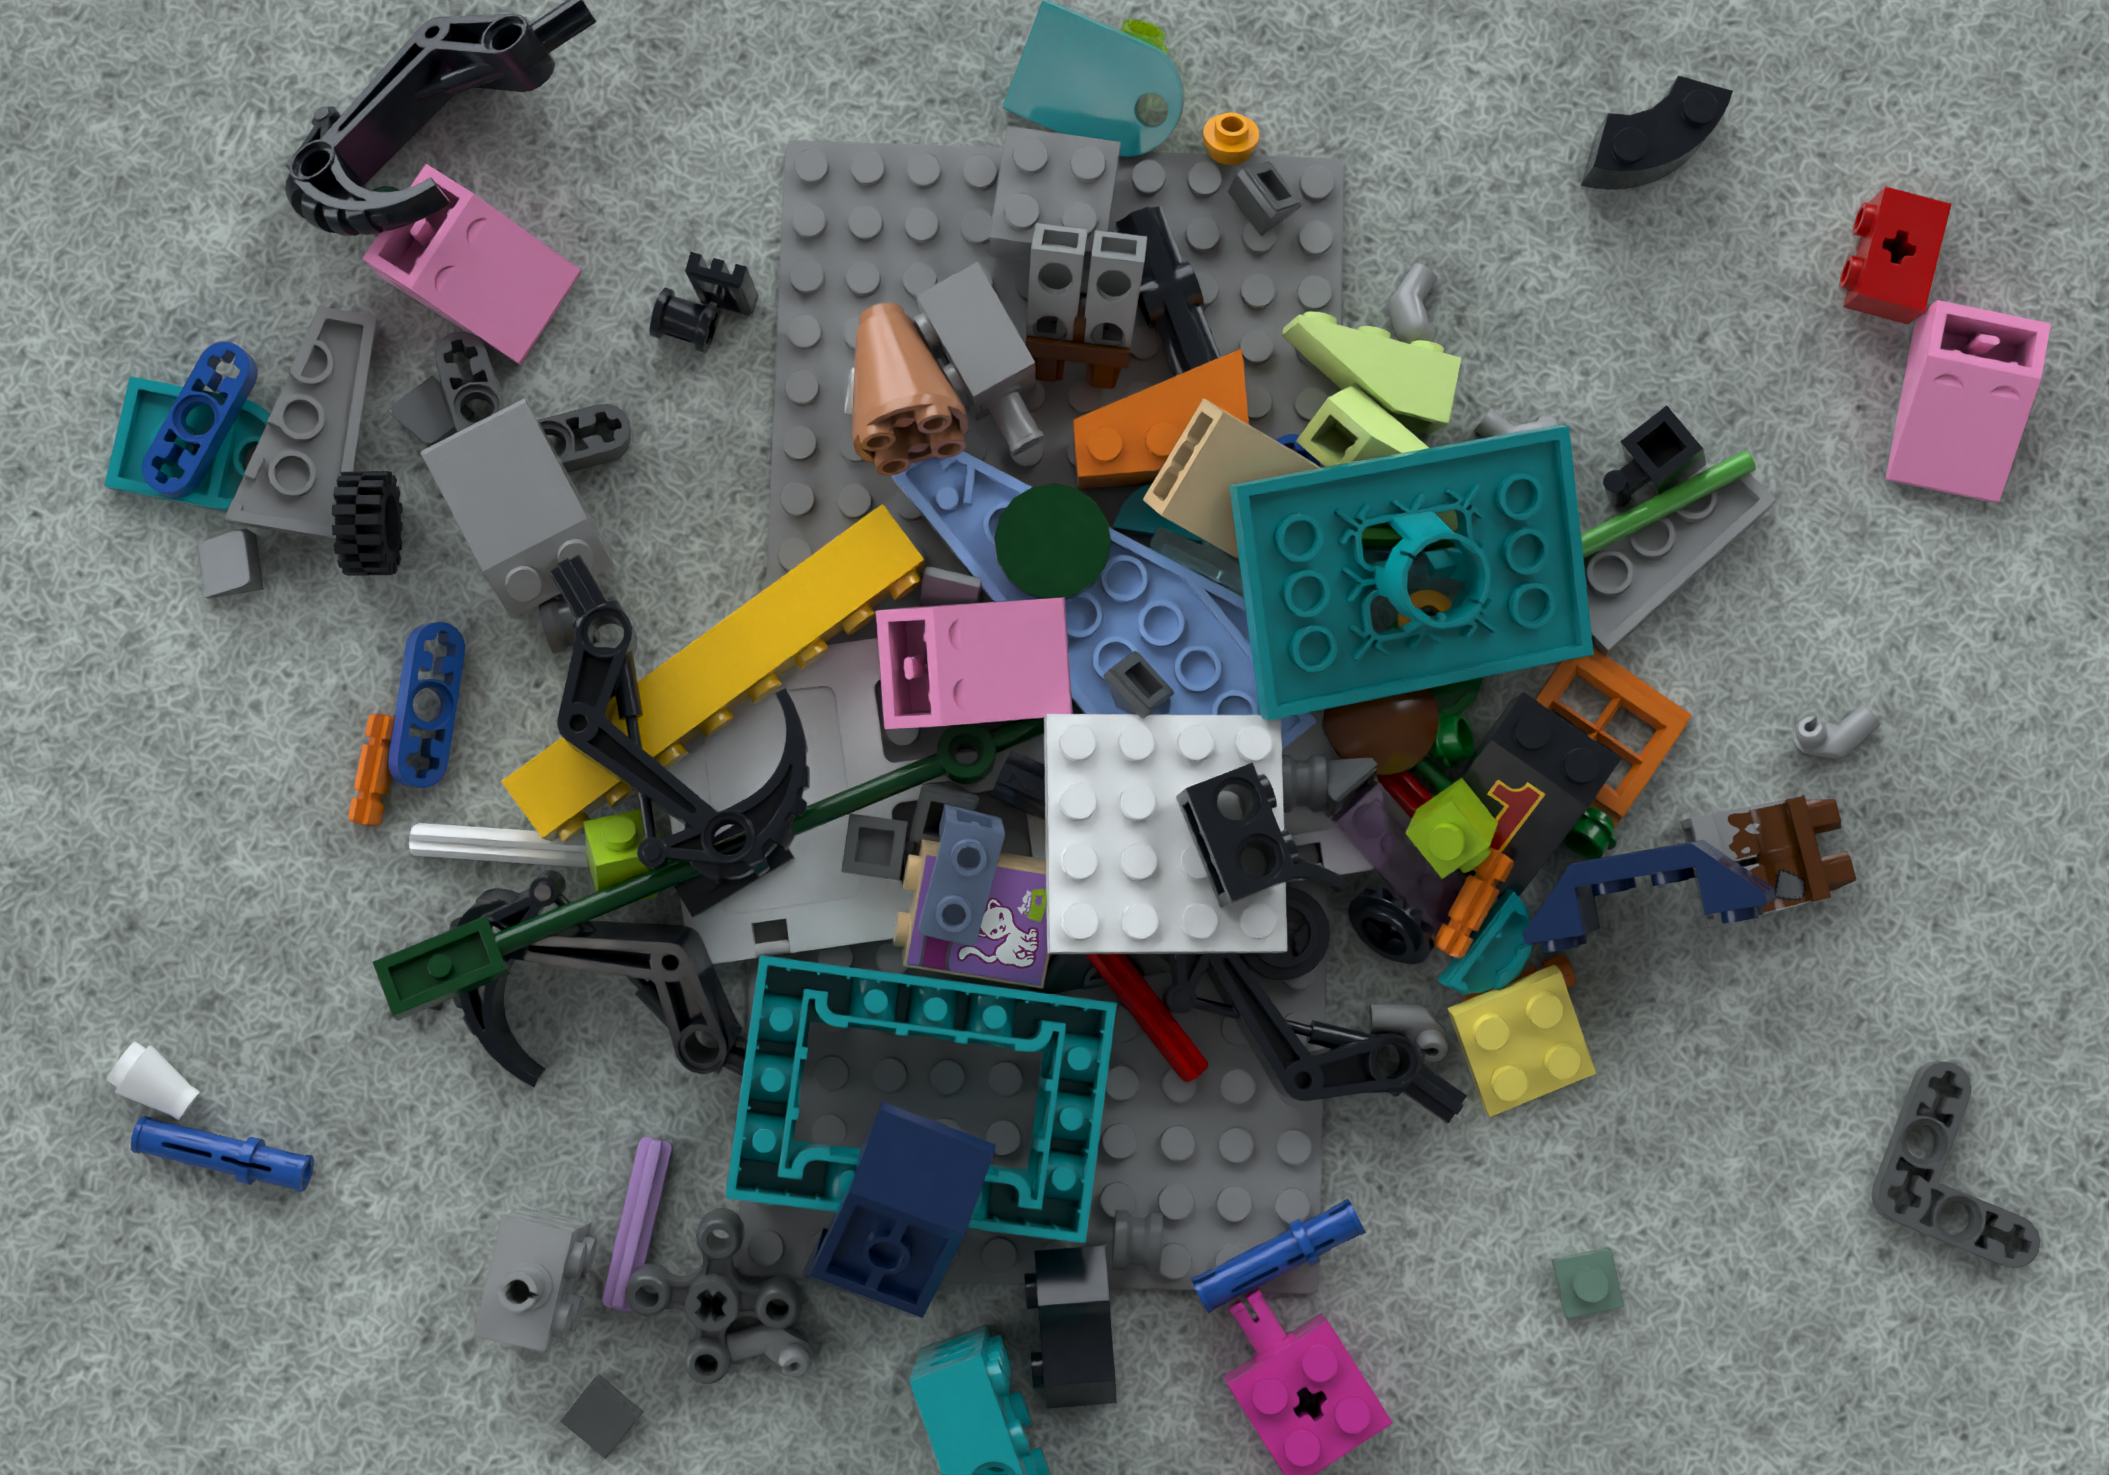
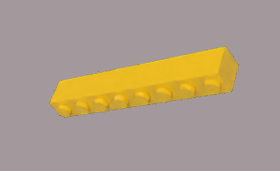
M883 504L638 681L643 716L637 719L642 749L664 768H671L687 755L688 752L683 747L701 733L706 738L719 733L735 719L731 711L749 698L754 704L767 698L782 685L778 677L792 666L797 664L800 669H805L828 652L829 648L825 642L843 629L848 635L855 633L876 616L872 608L890 595L897 601L922 583V578L919 574L926 567L925 560ZM616 705L611 723L628 736L626 720H619ZM563 737L501 781L541 838L552 842L559 837L564 843L570 841L584 831L583 821L590 820L589 815L606 802L613 808L636 793V791L574 750Z

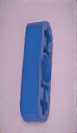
M217 342L204 350L146 453L142 463L143 477L146 483L159 493L170 498H183L198 488L253 389L258 376L257 365L254 359L238 345L231 342ZM234 359L233 364L240 369L239 375L235 379L226 376L222 380V375L216 371L217 365L220 362L230 364ZM205 385L214 392L217 390V392L227 398L223 405L212 396L202 392ZM200 405L210 406L215 415L212 428L202 435L190 434L186 427L188 413ZM178 436L190 445L198 447L196 455L175 444L176 437ZM165 461L169 463L178 461V465L185 471L180 479L170 477L167 480V475L160 470Z
M445 622L427 623L416 627L410 633L406 642L388 756V767L392 777L406 787L426 788L433 786L443 778L448 766L465 656V642L459 630ZM438 634V643L447 646L446 656L436 657L432 674L444 673V682L437 679L418 680L419 671H431L433 654L424 651V643L427 640H435ZM424 688L434 691L440 700V711L429 722L418 718L413 709L415 695ZM410 728L417 731L436 730L435 739L422 738L421 756L429 758L430 765L428 769L419 770L417 777H415V768L406 765V758L408 754L418 753L421 736L409 737Z

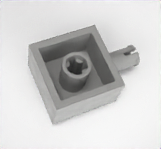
M976 262L917 294L919 315L913 317V321L936 360L941 358L944 367H942L943 372L965 409L969 408L976 422L991 414L1007 441L1012 455L1020 454L1042 441L1044 434L1038 429L1021 398L1036 389L1035 361L980 264Z
M525 1207L502 1216L473 1337L546 1352L559 1341L565 1339L568 1330L575 1332L580 1321L584 1303L583 1296L575 1295L578 1279L582 1272H590L597 1248V1238L588 1237L592 1222Z

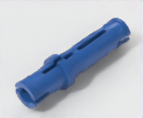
M148 1116L141 1117L138 1120L131 1137V1150L134 1153H144L182 1162L187 1165L236 1175L237 1182L248 1185L257 1180L302 1192L307 1188L313 1172L314 1158L312 1155H301L265 1146L264 1139L249 1137L246 1141L199 1129L154 1120Z
M1347 1198L1329 1210L1304 1222H1301L1298 1218L1289 1223L1290 1229L1280 1233L1278 1236L1233 1257L1212 1270L1191 1278L1206 1311L1210 1313L1214 1309L1226 1304V1302L1306 1262L1312 1266L1321 1261L1320 1255L1346 1241L1365 1234L1366 1232L1350 1200Z

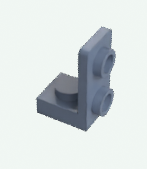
M945 804L939 824L940 844L918 929L921 935L973 946L978 939L1005 832L1001 817Z

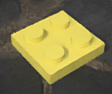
M1555 965L1512 981L1502 989L1497 990L1495 988L1447 1008L1478 1097L1489 1117L1596 1074L1562 972Z

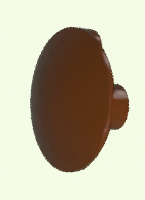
M1430 688L1324 709L1322 730L1341 759L1373 758L1378 764L1375 775L1389 776L1413 767L1428 753L1438 731V707L1434 694Z

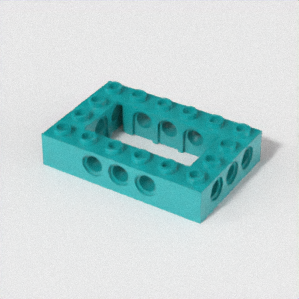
M760 955L725 1198L837 1212L854 1176L861 1148L794 1140L795 1126L800 1110L799 1099L803 1069L808 1053L810 1022L842 1028L852 1027L889 1032L902 1036L913 1035L963 1044L974 1043L997 1046L1016 1051L1042 1052L1027 1169L990 1165L967 1228L1086 1243L1117 1003Z
M986 1324L920 1348L909 1379L941 1474L1051 1475L1042 1448L1030 1449L1024 1427L1032 1425V1420L1021 1390L1010 1393L1009 1386L1011 1382L1009 1377L1012 1376L1010 1369L1013 1367L1001 1334L990 1337Z

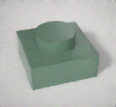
M1607 1247L1551 1259L1562 1312L1566 1319L1624 1307L1612 1249Z

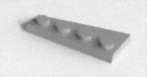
M318 306L255 452H253L235 497L225 515V523L336 541V535H332V525H335L332 505H336L333 496L334 487H338L336 480L338 476H341V472H353L377 316Z
M1749 473L1585 557L1584 568L1592 642L1607 656L1769 511L1777 499Z

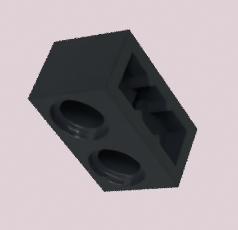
M1253 762L1187 787L1176 796L1220 908L1299 876L1295 865L1300 862L1296 844L1287 830L1280 831L1272 811L1277 806L1274 790L1266 775L1257 774ZM1230 791L1239 796L1244 806L1241 820H1231L1222 815L1217 805L1220 792ZM1244 847H1254L1264 855L1266 870L1262 877L1252 876L1243 869L1240 855Z

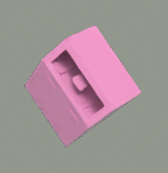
M425 164L410 187L420 184L431 177L448 197L450 204L410 225L379 233L362 259L381 279L464 331L474 334L483 343L521 366L582 271L480 197Z
M1940 300L1934 302L1923 314L1916 318L1885 480L1992 503L2000 502L2041 381L2051 323Z
M1065 597L894 608L876 611L884 729L950 726L1043 718L1046 714H1073Z

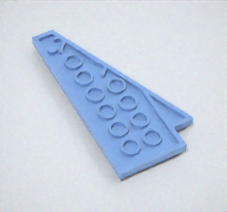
M964 451L950 458L932 457L925 461L911 463L906 471L897 475H890L967 572L982 581V590L992 602L1036 599L1025 594L1023 591L1021 592L1009 583L998 565L994 542L1000 515L1014 497L1030 489L1031 486ZM1109 527L1111 548L1105 569L1091 588L1073 599L1065 600L1072 701L1083 714H1131L1116 708L1104 674L1125 657L1136 651L1174 692L1166 702L1149 715H1260L1244 597ZM1310 712L1281 718L1282 750L1317 722Z

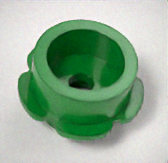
M1439 712L1438 731L1429 752L1434 759L1443 758V763L1447 767L1454 768L1457 766V761L1469 759L1473 756V732L1464 714L1459 713L1445 716L1443 712Z
M1588 807L1564 838L1563 842L1576 854L1587 859L1601 858L1606 849L1611 850L1615 848L1617 837L1613 834L1614 824L1610 817L1596 808Z

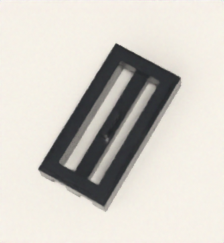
M690 252L685 272L701 303L708 304L709 302H714L725 310L748 316L754 314L759 295L746 266L735 264L733 274H730L724 260L713 258L709 269L701 254ZM715 285H718V286H717V290H716V294H714V293H713L714 287H715Z

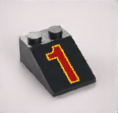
M1522 692L1508 703L1456 779V781L1461 778L1464 779L1498 822L1489 847L1507 855L1514 861V866L1505 883L1499 881L1496 889L1500 890L1496 897L1497 899L1502 896L1507 888L1514 891L1520 897L1588 809L1621 760L1525 692ZM1475 867L1467 873H1463L1459 868L1456 870L1468 878L1469 874L1475 876L1478 868Z

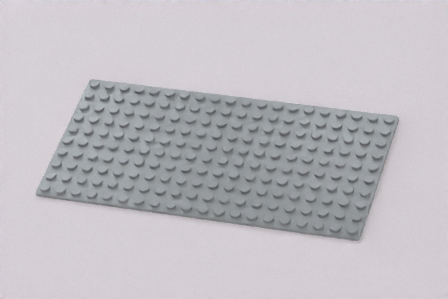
M800 140L791 141L786 145L784 156L766 588L881 504L886 507L924 558L926 567L929 568L930 566L971 576L890 476L877 473L874 463L866 462L855 453L851 433L852 414H847L844 410L852 368L855 367L856 331L860 325L859 316L861 313L877 304L895 303L902 306L905 314L913 320V317L919 315L917 294L976 262L980 264L1025 343L1030 262L994 257L990 253L989 236L1003 147ZM1147 152L1137 156H1119L1109 232L1117 233L1115 228L1116 222L1131 212L1147 206H1162L1183 262L1188 261L1191 264L1199 282L1205 304V309H1202L1212 331L1213 339L1221 354L1220 357L1242 348L1249 425L1274 440L1288 434L1301 435L1327 398L1340 392V388L1281 335L1283 328L1299 314L1303 315L1305 312L1329 314L1337 319V325H1341L1344 164L1337 158L1251 155L1247 161L1241 164L1224 165L1213 160L1209 154ZM1269 161L1301 201L1300 204L1302 206L1260 236L1230 196L1228 190L1237 173L1243 168ZM1083 270L1081 292L1087 293L1090 270ZM1137 304L1128 368L1121 369L1115 388L1092 387L1090 384L1085 383L1087 363L1065 361L1063 380L1056 382L1036 380V389L1021 397L1038 429L1044 434L1042 441L1020 454L1012 455L1010 447L992 415L989 414L976 422L969 408H966L968 430L964 435L966 443L964 452L1031 487L1056 483L1077 488L1073 445V419L1173 378L1155 328L1150 329L1139 304ZM941 358L938 359L937 362L939 363L940 367H944ZM1148 484L1080 489V491L1097 503L1108 521V526L1113 529L1122 504L1137 489ZM1119 532L1226 589L1242 587L1239 559L1218 547ZM922 583L897 601L891 595L873 607V611L876 613V611L886 609L919 607ZM982 590L983 603L992 602ZM876 616L855 633L848 635L843 629L825 642V644L830 645L878 638ZM880 681L876 686V697L885 758L890 762L897 763L918 760L937 753L938 741L943 732L950 726L884 729ZM1072 701L1073 714H1083ZM1013 720L976 724L991 731L1013 722ZM962 749L957 754L974 751L972 749ZM992 791L973 793L979 797L976 812L1002 818L1005 837L1001 852L1032 857L1026 812L990 797ZM917 802L899 804L893 811V820L909 822L901 875L902 883L904 881L908 855L919 856L921 847L919 843L908 841ZM1319 843L1296 846L1299 858L1315 864L1322 863ZM1311 880L1286 883V887L1297 888L1311 895L1321 905L1328 918V886ZM786 919L753 924L755 944L788 939ZM1303 919L1298 922L1292 921L1287 923V950L1290 949L1293 956H1296L1297 953L1293 948L1295 944L1292 941V935L1298 931V927L1305 924ZM893 939L769 956L1029 991L1031 988L1030 986L905 967L902 961V948L893 946ZM1327 951L1321 962L1312 971L1290 980H1277L1259 974L1246 962L1241 953H1237L1284 1019L1310 1025L1312 1020L1325 1023ZM1054 954L1049 955V960L1052 958ZM759 958L750 959L747 1040ZM1205 970L1195 989L1196 997L1225 1004ZM1165 972L1144 976V980L1164 1004L1163 994L1172 985V974ZM1109 985L1086 990L1081 988L1054 993L1053 995L1117 1003L1086 1243L967 1228L965 1236L941 1282L1025 1285L1024 1273H1036L1034 1251L1105 1245L1109 1288L1196 1291L1191 1278L1212 1270L1233 1257L1278 1236L1280 1233L1290 1229L1289 1223L1298 1218L1301 1222H1304L1321 1214L1323 1099L1298 1101L1281 1095L1273 1086L1234 1018L1194 1008L1184 1014L1169 1011L1208 1061V1068L1196 1079L1186 1083L1177 1075ZM810 1022L807 1043L808 1053L803 1069L799 1099L800 1110L798 1120L796 1121L794 1140L861 1148L883 1101L996 1144L990 1165L1027 1169L1042 1052L1016 1051L997 1046L974 1043L963 1044L943 1039L913 1035L902 1036L889 1032L852 1027L842 1028L829 1024ZM1296 1034L1308 1052L1325 1048L1308 1043L1307 1036ZM740 1200L739 1216L744 1223L745 1235L741 1248L737 1252V1268L739 1272L745 1276L807 1278L802 1276L804 1268L823 1228L829 1230L837 1212ZM1115 1210H1125L1132 1217L1145 1218L1151 1212L1163 1213L1162 1254L1159 1273L1147 1272L1141 1265H1129L1125 1270L1112 1269ZM1306 1262L1257 1288L1262 1293H1314L1319 1286L1320 1262L1312 1266Z

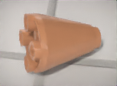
M881 303L864 310L859 316L860 325L856 331L851 428L855 453L866 462L874 463L877 473L885 476L900 474L906 471L911 463L925 461L932 457L950 458L960 454L966 447L964 435L968 430V417L965 407L915 323L905 314L903 307L895 303Z

